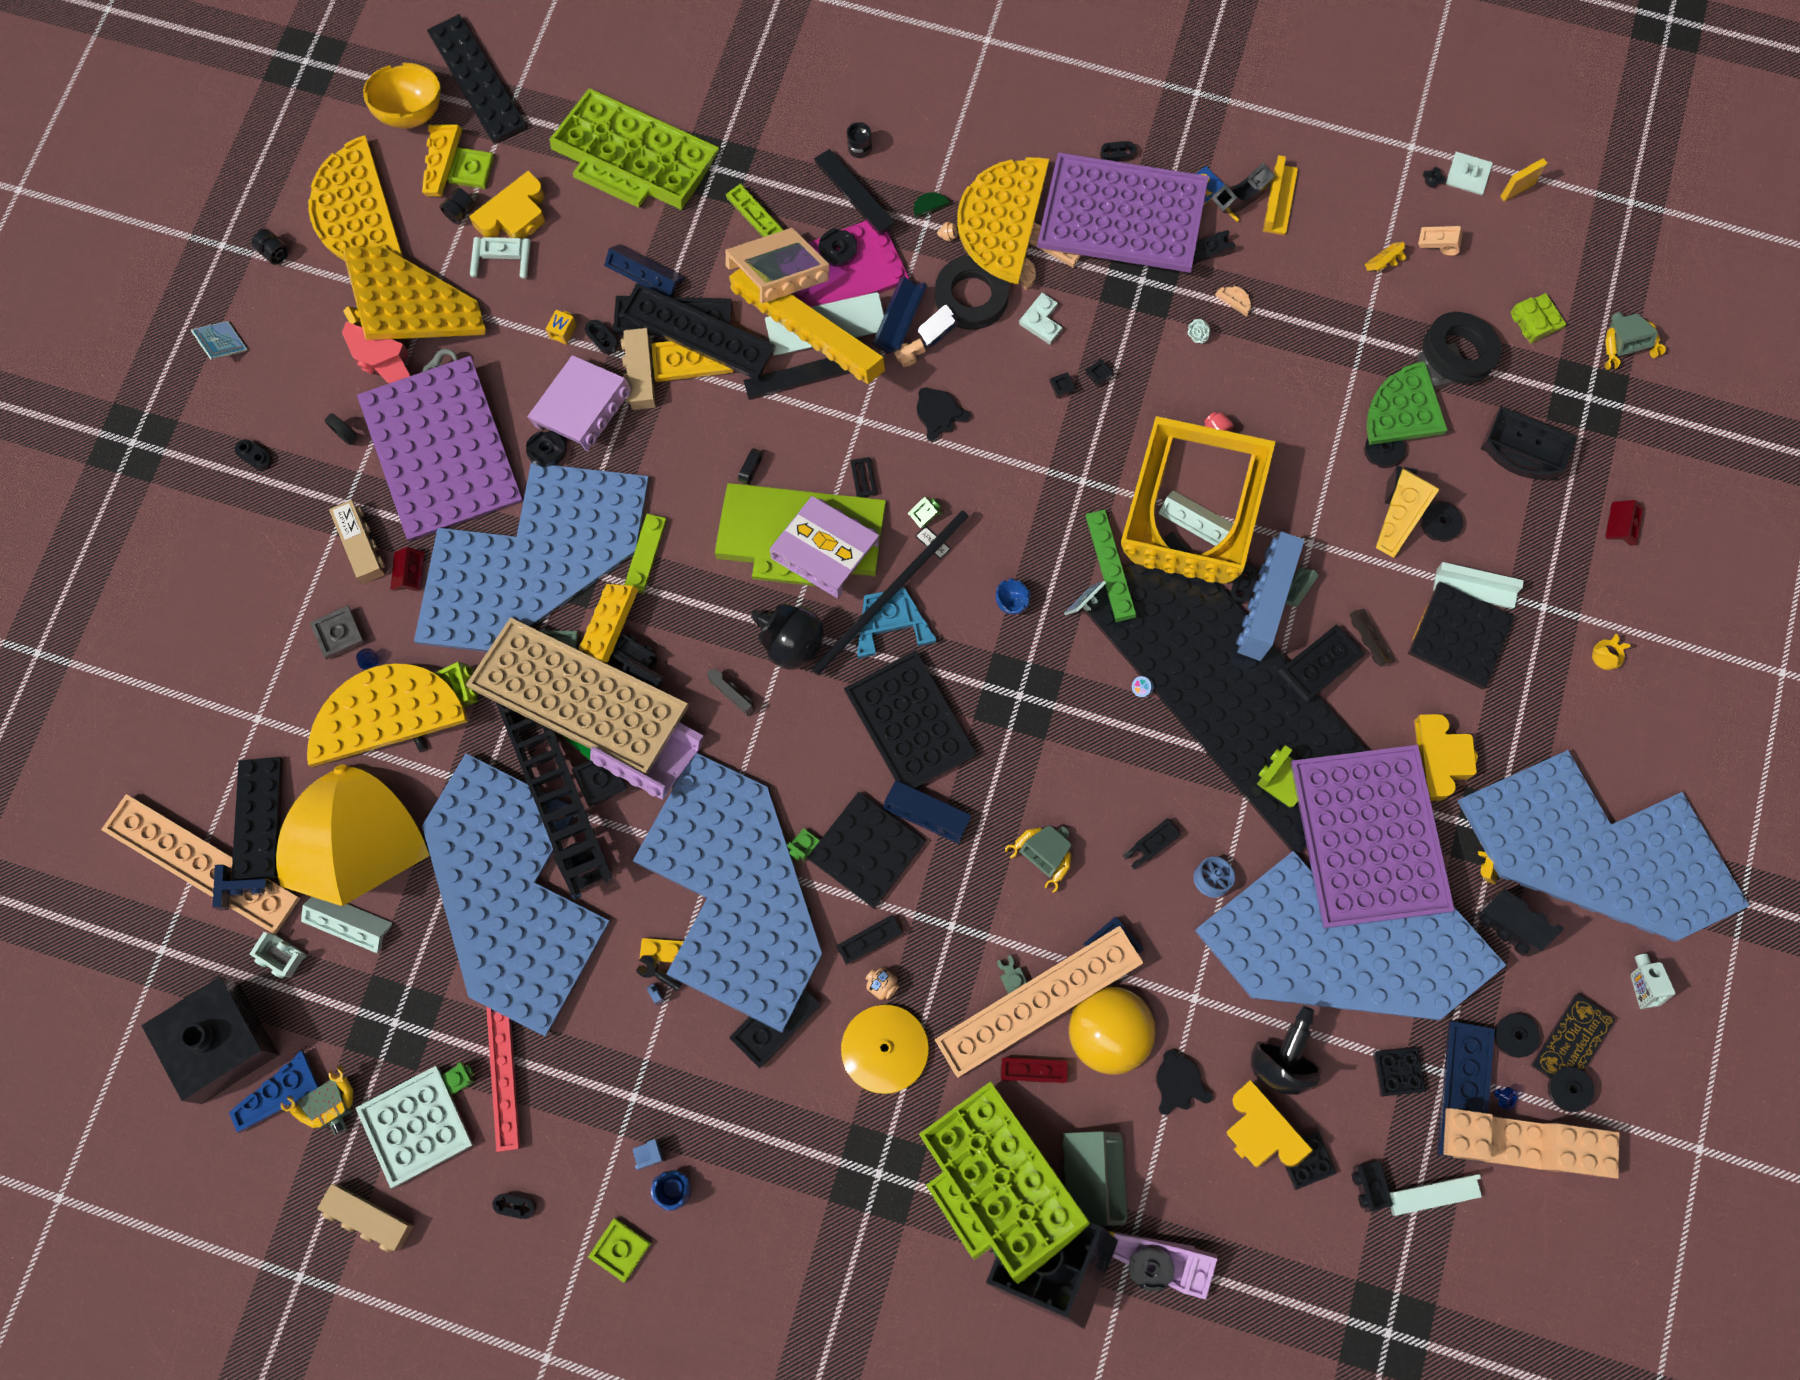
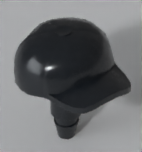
M780 603L775 608L774 613L754 610L751 613V619L761 628L758 640L767 651L769 660L776 666L787 670H795L807 665L819 653L824 638L823 623L818 615L809 608Z
M1307 1006L1301 1008L1296 1015L1295 1022L1290 1023L1281 1047L1261 1041L1255 1043L1251 1053V1068L1253 1074L1262 1083L1280 1093L1300 1095L1319 1084L1322 1072L1320 1067L1302 1056L1312 1033L1309 1029L1311 1024H1313L1315 1010Z

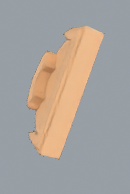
M1028 258L1024 260L1020 276V282L1025 290L1033 285L1036 273L1034 264Z
M1237 286L1222 287L1215 294L1216 297L1245 316L1248 315L1251 309V302L1248 293Z

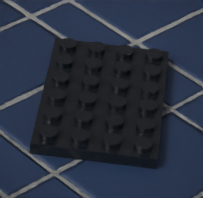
M916 650L844 688V692L895 781L913 789H918L977 757L976 752Z

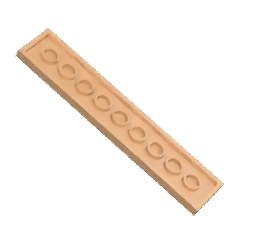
M127 794L101 829L213 897L215 865L224 864L230 867L232 874L231 856ZM272 882L273 890L265 892V895H251L250 892L243 893V896H230L229 907L275 935L300 900L299 897Z
M1119 926L936 1038L935 1041L956 1077L959 1078L1089 996L1139 967L1143 962Z

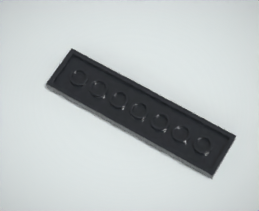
M458 14L427 29L431 40L493 145L527 129L525 122L461 15Z
M637 283L619 313V317L640 328H646L651 333L757 381L776 350V346L639 283Z

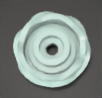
M1195 319L1189 324L1188 335L1194 342L1204 343L1208 340L1211 330L1206 321Z

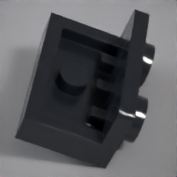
M1380 1161L1352 1167L1354 1171L1351 1173L1352 1180L1355 1186L1358 1185L1360 1192L1358 1201L1360 1207L1364 1208L1365 1212H1373L1393 1206Z

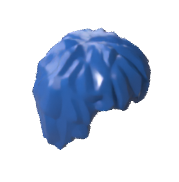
M672 1170L662 1172L653 1179L651 1197L656 1205H659L665 1211H672L682 1208L688 1203L691 1195L689 1177H686L681 1172Z

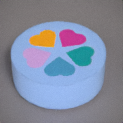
M1146 676L1137 677L1132 683V691L1138 697H1147L1153 692L1154 684Z

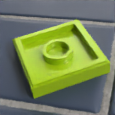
M457 147L448 176L449 184L486 189L495 157L494 154Z
M614 1218L588 1257L626 1283L651 1243Z

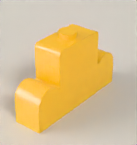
M527 171L469 216L473 226L483 237L497 238L501 229L510 238H521L523 240L527 236L532 235L536 229L545 223L542 211L537 206L544 200L541 184Z
M1419 715L1414 720L1416 742L1420 752L1430 801L1445 800L1455 791L1456 785L1454 780H1468L1476 774L1478 755L1477 751L1474 750L1473 737L1471 734H1446L1449 722L1443 715Z
M1251 1080L1235 1093L1233 1105L1240 1114L1245 1116L1227 1131V1135L1235 1143L1236 1147L1233 1149L1242 1159L1247 1157L1254 1167L1259 1168L1276 1152H1279V1158L1284 1165L1295 1167L1313 1152Z

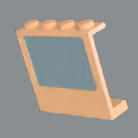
M793 228L726 249V267L729 270L737 267L743 270L760 288V302L762 304L829 281V264Z

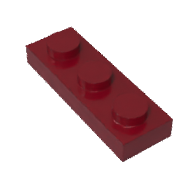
M1001 1058V1081L1067 1084V1061Z

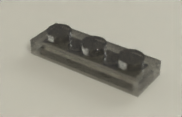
M1365 609L1355 610L1350 613L1351 623L1361 634L1364 645L1371 651L1373 661L1379 667L1389 666L1394 663L1395 659Z

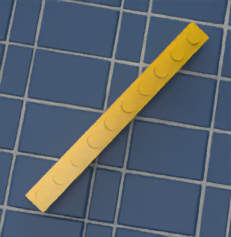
M741 268L729 276L730 288L734 294L740 295L747 303L756 306L760 312L769 315L773 321L779 322L789 332H793L802 341L812 345L816 351L822 352L829 360L838 363L842 369L851 372L858 380L870 384L885 371L883 356L792 294L762 304L760 302V288ZM752 268L764 282H771L770 279Z

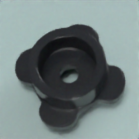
M1434 167L1433 170L1424 171L1423 177L1427 186L1437 187L1439 183L1443 184L1445 182V177L1441 175L1440 168Z

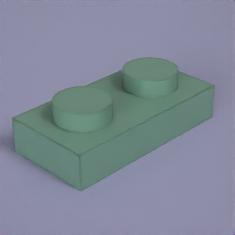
M1298 569L1293 577L1285 605L1298 607L1319 576L1315 570Z

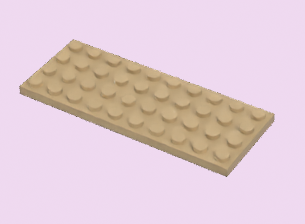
M511 617L466 684L469 689L590 749L592 746L601 749L602 752L646 776L689 707L688 703Z

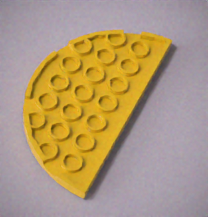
M363 135L344 144V148L336 154L332 153L318 169L311 184L312 191L310 199H308L310 220L316 234L325 247L344 261L343 249L350 247H385L403 258L366 136Z
M1026 157V160L1013 162V159L993 165L977 175L976 180L970 186H967L961 197L957 214L960 240L969 256L981 268L1002 280L1019 284L1049 159Z
M386 664L367 669L344 682L323 704L316 716L309 736L307 749L308 766H319L467 723L466 711L452 687L442 678L425 668L409 664Z

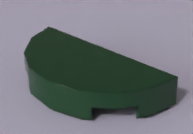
M924 193L914 203V218L917 219L950 205V202L940 193Z

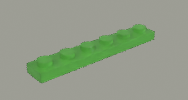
M1101 510L1086 514V521L1102 577L1106 582L1105 587L1115 622L1136 618L1106 511Z

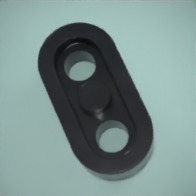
M589 321L585 326V332L591 342L603 354L615 352L618 345L614 335L601 321Z
M243 439L235 445L236 455L254 469L265 471L271 466V456L252 441Z
M1245 564L1241 575L1233 581L1230 597L1237 604H1244L1251 597L1257 578V571L1252 565ZM1247 574L1249 578L1245 579L1242 575ZM1237 592H1241L1243 597H1239Z

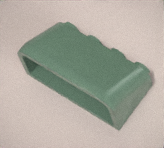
M1118 1132L1063 1133L1064 1187L1089 1222L1098 1226L1124 1225L1127 1221V1199L1122 1135Z

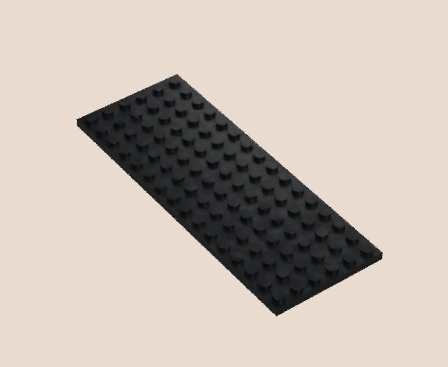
M1173 532L1162 539L1170 549L1191 553ZM1132 562L1123 569L1136 618L1115 622L1105 585L1094 595L1098 603L1093 604L1089 600L1086 604L1091 610L1081 609L1138 675L1146 676L1152 680L1154 684L1153 692L1290 851H1294L1298 855L1307 847L1298 801L1294 807H1288L1258 786L1257 783L1261 779L1259 773L1265 765L1269 767L1273 761L1270 758L1277 748L1281 751L1285 745L1292 749L1288 756L1293 760L1364 752L1367 750L1318 695L1306 703L1278 673L1289 662L1274 645H1272L1261 661L1237 653L1239 645L1236 642L1239 634L1243 633L1245 628L1242 627V623L1246 614L1218 582L1210 583L1201 578H1188L1183 574L1167 573L1157 568L1148 569L1143 565Z

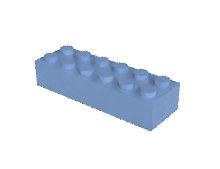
M1281 531L1277 538L1273 537L1270 547L1267 546L1263 556L1266 558L1265 563L1261 564L1258 575L1261 576L1253 588L1255 595L1254 598L1250 599L1247 607L1250 611L1242 623V627L1245 628L1243 633L1239 634L1236 642L1239 645L1237 653L1261 661L1272 647L1304 539Z

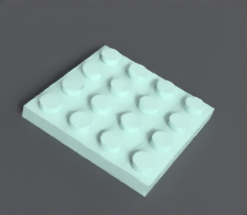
M434 1066L356 1107L391 1189L474 1146L454 1100L444 1083L438 1066Z

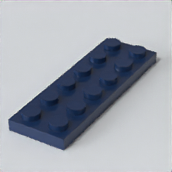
M1452 1021L1448 1023L1437 1155L1453 1158V1156L1444 1155L1446 1109L1488 1114L1495 1029Z

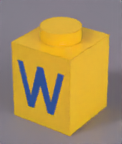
M555 310L546 327L549 338L567 345L577 325L571 313Z

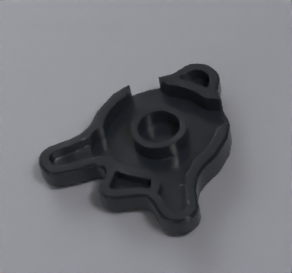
M927 387L919 390L917 416L927 429L926 438L929 442L936 441L940 433L952 432L953 421L962 423L969 421V412L958 408L948 393L941 390H931Z
M1168 1050L1164 1053L1163 1061L1156 1073V1084L1161 1094V1102L1158 1108L1160 1114L1167 1115L1175 1107L1188 1110L1191 1107V1098L1204 1104L1211 1102L1213 1096L1202 1086L1197 1067L1190 1060L1179 1056L1174 1050Z

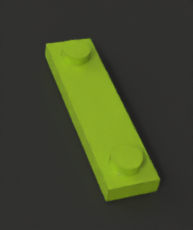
M741 183L726 194V198L762 237L783 231L782 227Z
M646 514L624 584L639 589L638 593L642 594L645 593L667 522L666 518Z

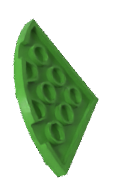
M1425 361L1404 367L1401 371L1386 379L1377 390L1367 415L1366 427L1369 445L1443 435L1447 432Z

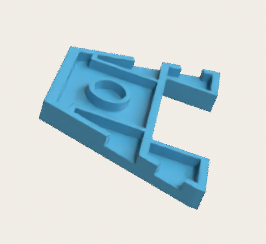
M901 588L861 630L857 650L858 659L876 655L872 635L914 627L918 646L936 643L934 634L931 633L927 623L918 612L917 607L905 588ZM883 592L864 596L862 615Z

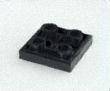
M1418 1047L1373 1052L1380 1097L1426 1092Z
M1319 1131L1301 1137L1313 1151L1309 1156L1295 1167L1284 1165L1294 1190L1337 1174Z

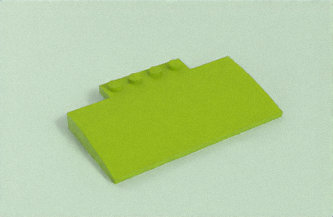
M590 88L549 139L552 150L580 162L573 171L574 178L638 208L647 196L650 195L682 210L719 152V147Z
M728 483L715 548L716 559L754 563L752 579L816 586L772 560L770 555L771 546L811 496L824 500L830 507L841 510L847 517L858 520L864 527L871 528L879 535V546L873 545L851 573L876 576L886 500Z
M991 1081L919 1134L943 1171L926 1186L974 1260L990 1248H993L1017 1284L1047 1262L1090 1224Z

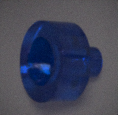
M364 648L357 653L356 661L361 669L367 670L376 667L378 656L373 649Z
M1508 1086L1504 1090L1497 1089L1494 1096L1499 1098L1498 1104L1500 1107L1510 1111L1518 1101L1519 1092Z

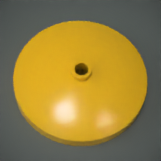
M878 1005L862 1011L849 1023L843 1035L841 1055L846 1071L859 1086L873 1093L892 1094L908 1088L920 1077L928 1058V1041L922 1025L911 1013L897 1006ZM883 1044H887L889 1047L887 1052L880 1050Z

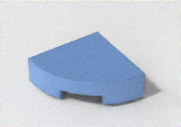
M652 983L646 987L657 1006L664 1002L655 984Z

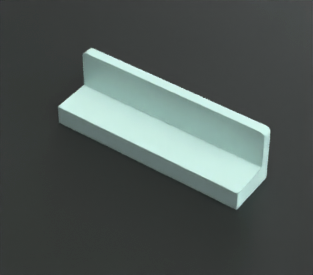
M1174 490L1167 496L1158 513L1215 546L1227 536L1233 526V523Z
M1442 562L1436 570L1433 591L1437 583L1442 582L1487 604L1514 609L1517 593L1523 588L1524 580Z
M311 897L303 905L301 922L375 953L382 949L383 936L392 927L391 922L351 905L340 906L315 897Z
M1469 1175L1389 1192L1393 1204L1391 1206L1392 1214L1396 1216L1481 1198L1477 1182L1478 1179H1481V1175Z

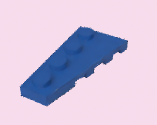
M301 1050L296 1054L293 1060L279 1069L280 1071L270 1079L268 1078L261 1084L262 1086L248 1095L229 1112L238 1133L283 1111L281 1102L285 1105L292 1103L287 1099L288 1095L293 1096L296 1104L297 1100L319 1087L304 1051Z

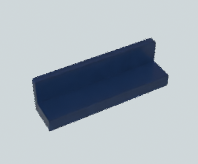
M621 244L608 249L605 267L667 297H673L677 283L684 281V276Z
M906 277L900 278L873 340V345L886 354L900 350L927 287L926 283L923 282L915 285Z
M895 781L891 787L883 807L884 810L957 844H960L971 818L970 814L898 781Z

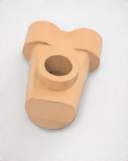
M918 339L909 345L908 343L902 344L900 350L894 353L898 362H901L903 367H908L916 363L917 359L915 356L926 352V349L921 339Z

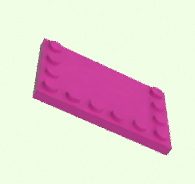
M867 221L842 229V231L846 230L854 236L856 241V255L854 259L842 267L829 265V281L791 294L809 307H814L876 292L879 294L897 287L902 277H906L909 280L888 232L879 236ZM820 238L808 242L818 254ZM801 245L773 255L782 278L820 265Z

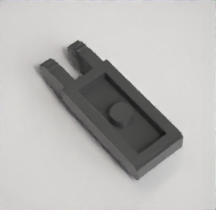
M716 669L709 670L707 675L711 684L747 717L754 712L753 702L746 695H739L737 693L738 689L731 682L726 683L721 672H718Z

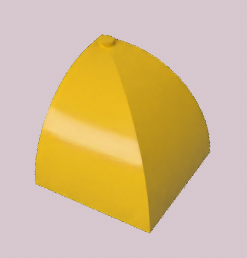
M342 764L317 779L294 802L280 831L277 844L276 866L281 887L344 906L427 858L429 853L414 820L393 792L371 774Z

